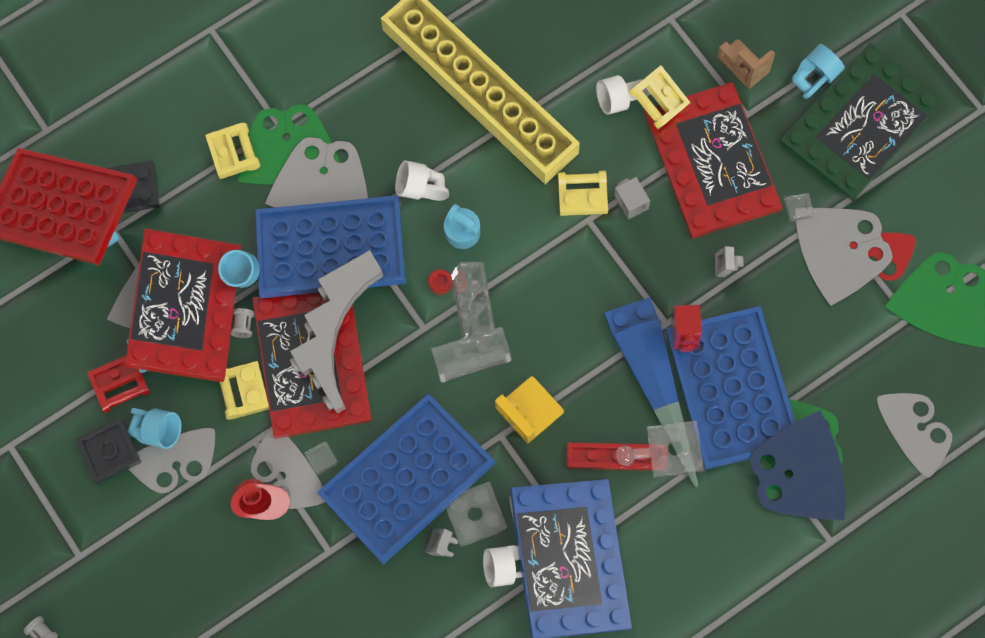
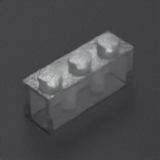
M460 262L451 275L462 341H484L495 330L484 263Z
M502 327L431 348L441 382L512 361Z

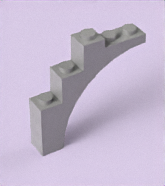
M370 250L318 279L321 287L317 288L324 301L328 299L330 301L304 315L308 321L304 323L305 328L310 336L316 335V337L290 351L294 357L290 359V362L295 371H302L304 376L314 372L310 376L317 389L323 388L326 396L322 397L329 410L334 408L337 414L346 409L338 392L334 374V350L337 334L345 315L354 301L370 285L383 277L382 270Z

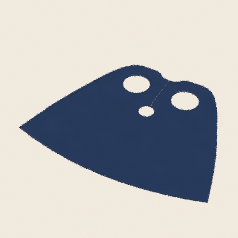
M820 410L786 427L763 442L752 453L750 462L752 471L759 478L757 494L759 502L763 507L778 513L829 520L845 519V487L840 457L832 433ZM765 454H770L775 458L776 464L771 470H765L760 466V458ZM788 469L793 471L791 478H786L784 475ZM771 485H777L782 490V496L777 501L770 500L766 495L767 488Z

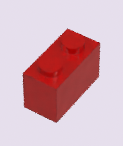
M700 305L674 306L671 320L673 349H680L681 352L693 351L694 348H698L702 335Z

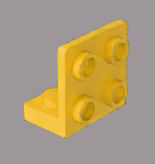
M533 376L506 398L502 394L495 400L496 410L527 444L564 413L561 406Z

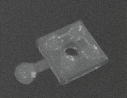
M697 421L647 427L649 448L633 450L629 446H621L615 453L616 461L623 466L632 464L635 459L651 457L654 478L704 472ZM672 443H678L682 446V453L678 456H673L668 452V446Z
M490 482L471 489L469 487L446 508L460 547L508 529ZM471 508H479L482 511L483 515L480 520L472 521L469 519L468 512Z

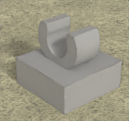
M725 246L715 253L716 277H726L731 272L737 271L738 266H744L743 257L734 256V247Z
M433 529L425 552L432 556L453 557L454 554L449 552L447 547L449 543L458 544V540L451 537L453 533L451 531Z

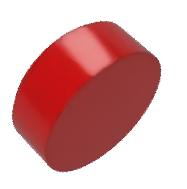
M438 269L429 275L428 285L433 293L443 295L452 288V277L446 270Z

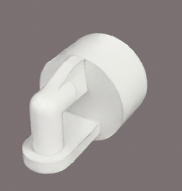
M617 75L599 80L596 85V93L602 111L609 115L627 110L630 101L636 100L635 96L632 98L629 91L643 79L625 83L623 78ZM646 87L642 90L646 96L651 94Z
M403 161L401 163L395 183V190L398 196L417 200L422 197L442 201L449 197V190L445 188V178L442 173L431 170L425 164ZM427 181L433 182L434 185L427 184Z
M517 546L490 548L484 551L483 569L486 581L490 587L512 585L515 582V578L522 577L521 571L516 572L515 561L519 560Z

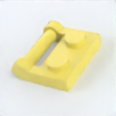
M662 66L655 69L629 91L632 98L635 96L655 121L653 124L657 129L666 124L690 103ZM645 87L666 114L662 116L642 91Z
M239 123L205 135L220 179L246 170H256L260 167L259 159L255 157L248 136L249 129L246 123ZM239 136L246 160L239 162L232 137Z
M598 171V173L570 175H566L565 172L558 173L560 216L608 214L606 171ZM599 183V188L566 190V184Z
M258 361L226 369L225 380L220 382L226 406V419H235L269 409ZM234 377L237 379L243 403L242 407H236L229 381V379Z

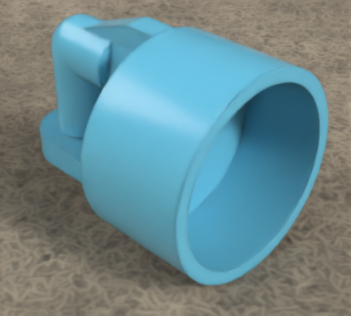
M819 44L800 63L797 72L792 77V81L804 92L802 97L806 100L825 81L831 83L845 69V66L829 48ZM814 71L819 78L811 85L805 78Z
M454 204L444 221L446 240L450 245L458 249H467L475 245L480 238V221L478 216L473 211L460 208V206Z
M232 250L221 258L218 271L221 279L227 285L245 288L257 280L260 266L256 257L251 253Z
M136 408L131 409L130 413L133 414L128 429L131 437H135L143 444L163 449H169L175 445L181 433V420L176 413L157 408L150 411Z

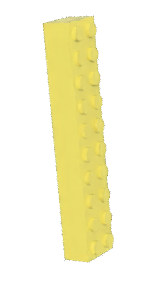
M401 0L381 17L383 31L544 184L549 182L579 154L580 143L428 0Z

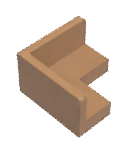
M737 39L731 45L725 42L720 46L717 58L750 89L770 72L775 52L770 50L761 59H758Z

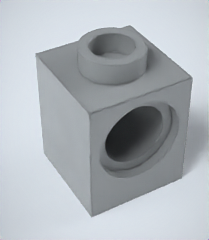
M637 177L631 180L624 179L617 184L614 197L627 219L649 209L650 199Z

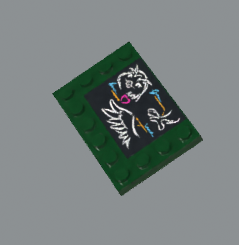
M869 43L780 139L779 143L851 201H854L936 111L944 99L873 44Z

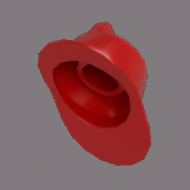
M247 479L238 486H235L234 494L231 498L233 512L245 518L274 520L285 514L290 506V498L283 488L264 484L257 479Z

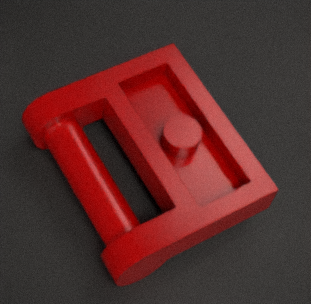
M126 356L87 372L104 413L112 411V407L137 396L150 394L148 385L140 370L125 367ZM132 381H137L138 386L111 398H106L105 393Z

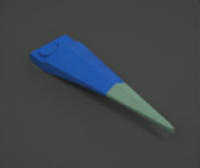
M651 297L605 312L604 316L612 338L648 399L693 486L697 488L698 481L660 319H658Z

